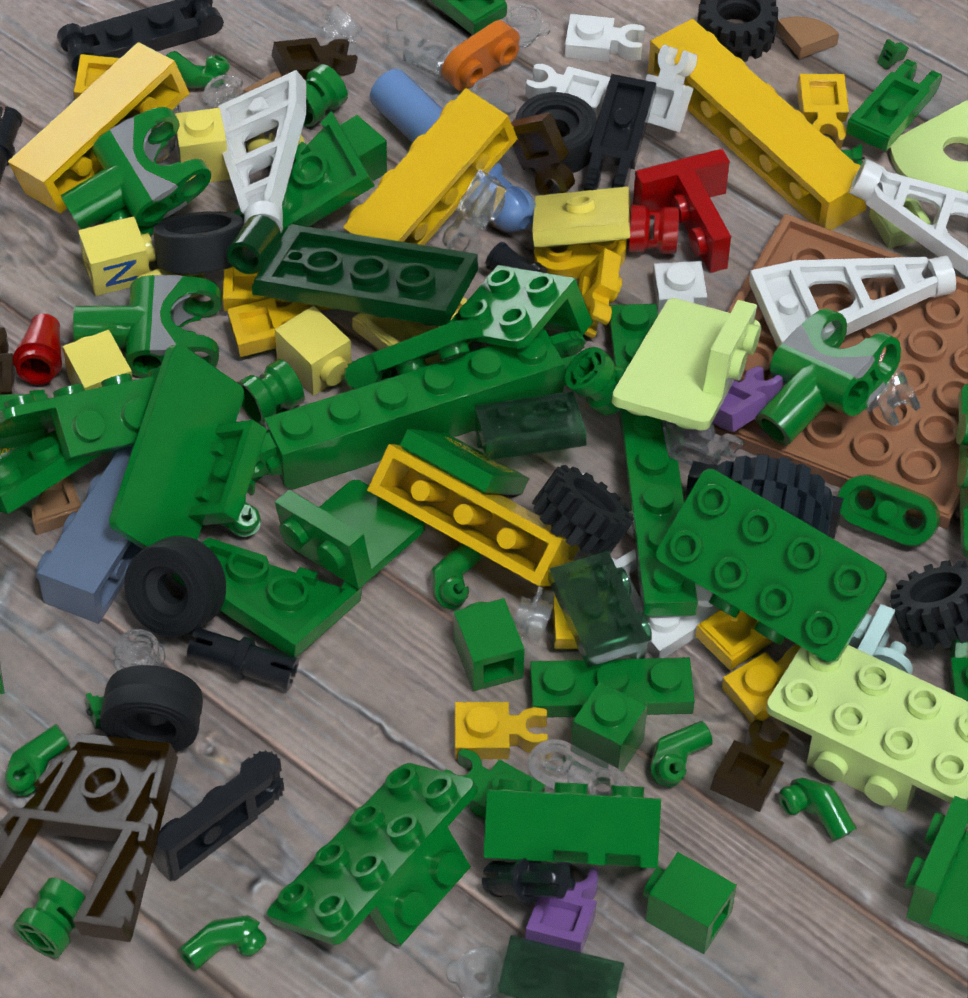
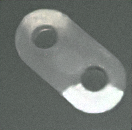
M553 739L538 744L529 755L528 775L544 783L545 792L554 793L555 782L588 784V795L610 796L611 790L601 792L594 788L596 785L605 784L609 787L611 785L630 786L628 778L621 770L563 740ZM558 760L564 764L561 766H551L547 762Z

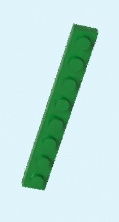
M657 304L609 305L612 308V314L608 328L612 360L615 366L622 367L626 371L658 317ZM621 409L619 411L630 511L634 517L632 528L643 617L696 615L698 600L695 582L661 563L656 556L659 544L684 504L673 423L647 415H634L625 409Z

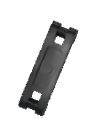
M173 0L83 27L75 23L64 25L59 29L57 39L62 49L68 52L67 59L72 70L77 72L81 54L121 58L138 42L155 51H161L212 36L222 29L224 21L219 11L212 7V0Z

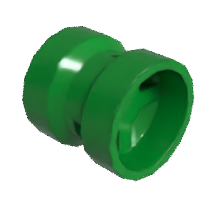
M318 65L308 72L306 76V117L303 126H314L324 118L325 111L336 110L346 103L348 99L345 83L338 73L328 65Z
M590 347L578 353L566 370L565 382L568 387L578 396L586 397V402L600 415H612L622 409L612 404V395L625 370L622 367L615 366L611 357L601 348Z
M278 359L267 365L260 377L249 375L237 382L244 390L242 402L244 411L251 420L256 421L260 425H264V418L275 415L277 410L282 408L291 410L302 404L305 400L303 387L298 376L283 359Z
M54 877L49 878L37 893V904L33 908H25L13 925L19 937L34 950L50 958H59L70 944L69 934L76 928L73 919L82 905L85 895L73 885Z

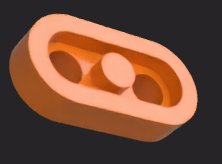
M502 20L489 24L456 46L449 53L442 66V78L459 91L477 86L483 78L501 66L508 65L515 59L519 51L520 36L518 31Z

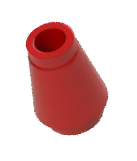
M38 314L33 317L31 324L13 354V363L17 374L28 383H48L62 368L60 323L54 316L49 314Z

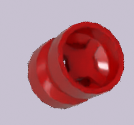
M631 205L628 252L643 253L647 248L658 249L662 254H676L679 207L664 206L660 211H651L645 205ZM650 220H654L653 239H649Z

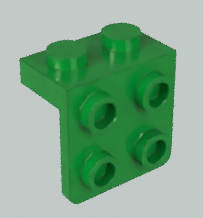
M501 265L496 266L449 322L475 318L479 320L483 337L473 341L515 349L527 347L543 328L561 332L578 330L583 336L593 323L575 278Z
M361 480L349 481L319 507L291 490L285 492L275 501L280 522L279 532L284 539L285 545L357 589L366 584L425 531V522L367 491L369 485Z
M954 795L946 815L936 812L930 823L924 840L925 844L932 846L927 859L916 856L907 876L904 888L913 891L906 918L968 944V801Z

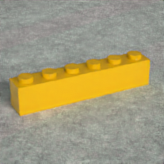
M692 18L650 40L648 74L657 77L661 70L658 65V54L663 45L678 49L674 60L675 65L679 63L683 50L697 55L696 67L689 76L685 77L683 85L694 88L687 110L810 223L833 230L866 211V201L849 193L851 184L861 165L854 163L836 146L832 139L824 136L806 120L799 110L794 109L781 98L770 84L765 83L753 73L741 58L735 57L726 49L713 33L706 31Z

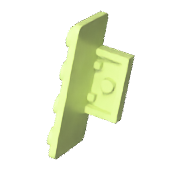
M673 298L667 300L614 389L612 404L634 415H647L675 423L684 429L707 430L711 426L734 380L739 381L741 379L748 354L753 355L755 353L761 333V324L755 320L757 305L737 300L731 313L681 299Z
M850 645L847 646L841 658L833 663L826 662L800 647L767 702V712L770 716L812 736L806 765L816 769L821 776L830 781L842 782L865 793L873 802L882 806H891L904 813L914 798L916 787L949 803L952 802L954 795L968 801V701Z

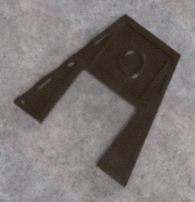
M78 733L34 783L37 792L23 808L13 807L0 821L4 829L0 833V898L38 832L116 842L74 917L73 923L83 936L130 942L137 922L178 761V756L171 743Z

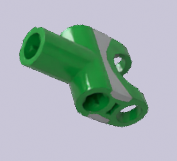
M158 107L147 110L113 127L96 140L93 146V153L103 170L60 195L80 229L94 226L125 206L131 216L135 217L136 223L139 226H151L182 209L206 189L212 176L211 171L202 159H191L183 163L179 161L171 165H159L156 163L159 152L168 144L167 141L177 133L180 127L177 116L170 108ZM163 123L161 126L154 128L156 125Z
M179 275L141 276L131 284L129 305L74 307V342L83 337L110 330L118 347L126 348L125 360L132 371V375L140 378L149 377L148 372L150 370L160 367L167 348L176 344H182L192 352L207 353L208 356L202 359L216 367L219 361V346L217 342L210 337L197 335L196 332L186 331L181 327L190 322L201 321V318L215 315L221 308V290L215 283L199 277ZM200 294L210 297L211 300L197 301L190 296Z
M828 308L817 311L788 336L772 357L770 363L771 377L773 378L777 375L783 377L784 386L756 415V421L760 428L772 440L787 446L826 405L849 416L859 415L881 393L898 368L901 359V346L898 339L880 332L870 338H865L862 342L850 348L839 349L847 333L846 318L843 314ZM832 322L836 330L829 338L823 340L824 328L828 323ZM886 347L884 358L879 364L880 355Z

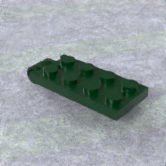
M263 215L249 217L227 249V258L233 268L244 274L257 273L251 286L253 295L281 299L285 302L323 306L332 310H347L370 314L380 318L418 322L428 326H443L450 322L478 271V254L293 224H290L281 237L278 225L272 219Z

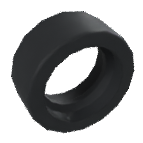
M203 211L173 216L160 221L153 227L158 267L166 272L177 274L210 273L233 267L228 261L227 249L244 226L243 218L234 213Z

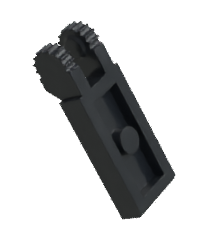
M611 74L589 150L590 162L585 177L584 191L597 190L599 188L603 163L618 166L612 188L628 187L631 169L635 170L654 102L656 82Z
M266 750L264 752L259 751L257 754L254 753L252 758L248 757L241 763L240 774L225 785L211 789L201 803L181 818H174L161 828L154 852L158 870L170 882L172 880L175 882L258 819V815L274 804V800H279V797L283 796L282 791H285L283 778H280V772L282 771L281 760L277 754H273L272 751L267 752Z

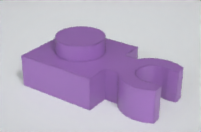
M758 366L748 370L743 381L738 382L734 380L712 423L731 432L742 428L754 420L764 406L783 387V377L777 375L770 380L764 381L762 367Z
M561 862V863H560V864H565V865H567V866L569 867V863H567V862ZM591 868L588 872V877L584 881L576 882L574 890L567 891L563 899L541 898L536 901L526 927L525 944L580 958L596 916L597 901L593 899L596 896L598 886L597 869Z

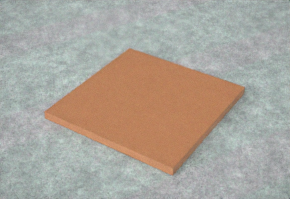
M784 214L752 270L795 260L895 258L904 256ZM750 274L727 311L731 313L737 300L756 304L755 320L761 324L757 348L753 355L748 354L743 375L738 382L745 379V373L748 370L758 366L763 368L764 381L772 379L770 363L775 351L778 349L749 284ZM956 276V290L953 294L935 298L929 297L845 336L839 349L850 348L859 344L865 338H870L880 332L896 337L901 346V359L894 375L881 393L859 415L849 416L826 405L787 446L772 440L760 428L756 418L734 432L722 429L713 423L707 430H690L755 455H769L770 458L779 459L783 457L791 459V463L796 465L803 464L811 468V474H819L826 483L842 488L849 479L858 475L871 474L931 498L937 505L940 513L939 527L948 529L960 505V487L957 485L959 444L956 441V433L959 423L958 395L962 387L968 384V280ZM893 277L862 279V283L872 300L899 291ZM816 284L809 288L819 310L828 308L839 312L853 304V299L847 287L842 284ZM886 347L880 355L879 364L884 358ZM868 490L860 492V496L875 501L872 492ZM916 509L908 510L907 514L923 520L920 511Z

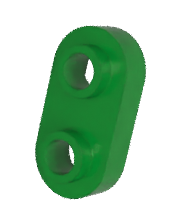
M871 474L855 476L844 483L839 491L838 497L843 498L841 514L848 522L901 544L909 546L922 544L933 537L939 528L940 513L937 505L931 498ZM862 490L872 492L875 497V504L871 509L864 508L859 503V494ZM909 509H916L921 512L923 523L920 527H912L907 523L906 514Z

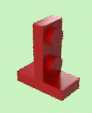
M723 148L636 170L633 204L645 205L651 211H660L664 206L679 207V223H683L688 231L689 243L694 255L702 257L710 273L728 269L732 236L711 200V197L726 194L730 161Z

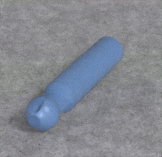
M393 69L384 73L376 80L370 91V102L411 143L431 128L439 119L442 108L400 69ZM497 162L467 198L480 200L490 210V216L496 226L506 232L524 230L533 221L536 206L535 200L529 191L519 186H513L502 176V166Z

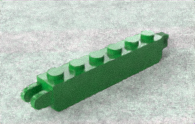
M542 329L533 341L522 349L499 345L488 346L266 417L264 420L267 431L260 450V458L255 466L252 478L269 474L271 476L280 475L285 487L297 489L380 462L389 444H401L407 429L443 432L456 437L552 406L563 396L564 386L567 385L565 382L567 367L572 359L585 348V339L578 330H568L566 333L562 332L549 336L546 330Z

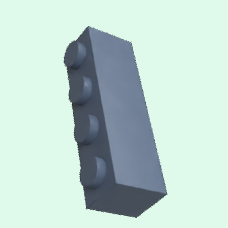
M133 447L113 451L111 462L102 475L97 474L93 478L88 488L86 500L78 512H72L68 516L62 529L61 538L52 551L47 550L42 555L36 570L43 603L97 624L101 622L123 587L129 563L142 550L136 544L113 531L109 524V518Z

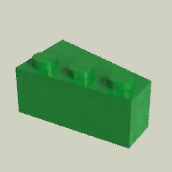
M499 779L498 790L487 789L483 858L512 860L527 858L528 861L658 868L661 799L644 798V787L611 785L610 796L588 795V784L555 782L554 793L532 792V781Z

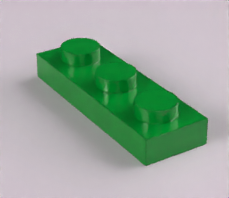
M690 657L530 661L532 707L546 709L547 718L576 717L599 682L648 705L647 715L693 714L695 701Z

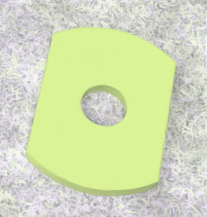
M968 100L897 138L889 148V155L899 175L968 193V161L953 160L943 150L952 143L968 145Z

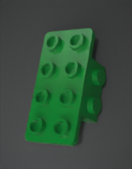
M182 344L171 345L166 350L109 518V524L113 531L142 549L170 536H187L198 540L202 525L238 522L246 502V494L255 466L259 461L260 450L267 431L265 427L254 420L236 422L244 399L242 386Z
M160 367L150 370L148 372L149 377L132 380L131 374H121L107 378L101 382L102 387L84 390L83 384L66 386L54 391L53 398L36 401L33 394L10 399L4 403L5 409L0 411V439L55 427L65 462L133 447Z
M706 469L702 472L656 550L657 559L661 563L713 593L709 600V603L734 618L738 616L741 610L758 620L753 629L779 645L782 644L786 637L829 663L836 662L841 658L887 580V573L881 566L714 469Z
M405 763L394 769L371 798L354 811L350 820L333 839L318 850L315 858L296 879L281 890L278 898L267 909V916L274 925L323 942L338 945L344 942L370 914L387 942L401 946L471 867L448 826L477 795L478 788L474 781L467 777L413 763Z

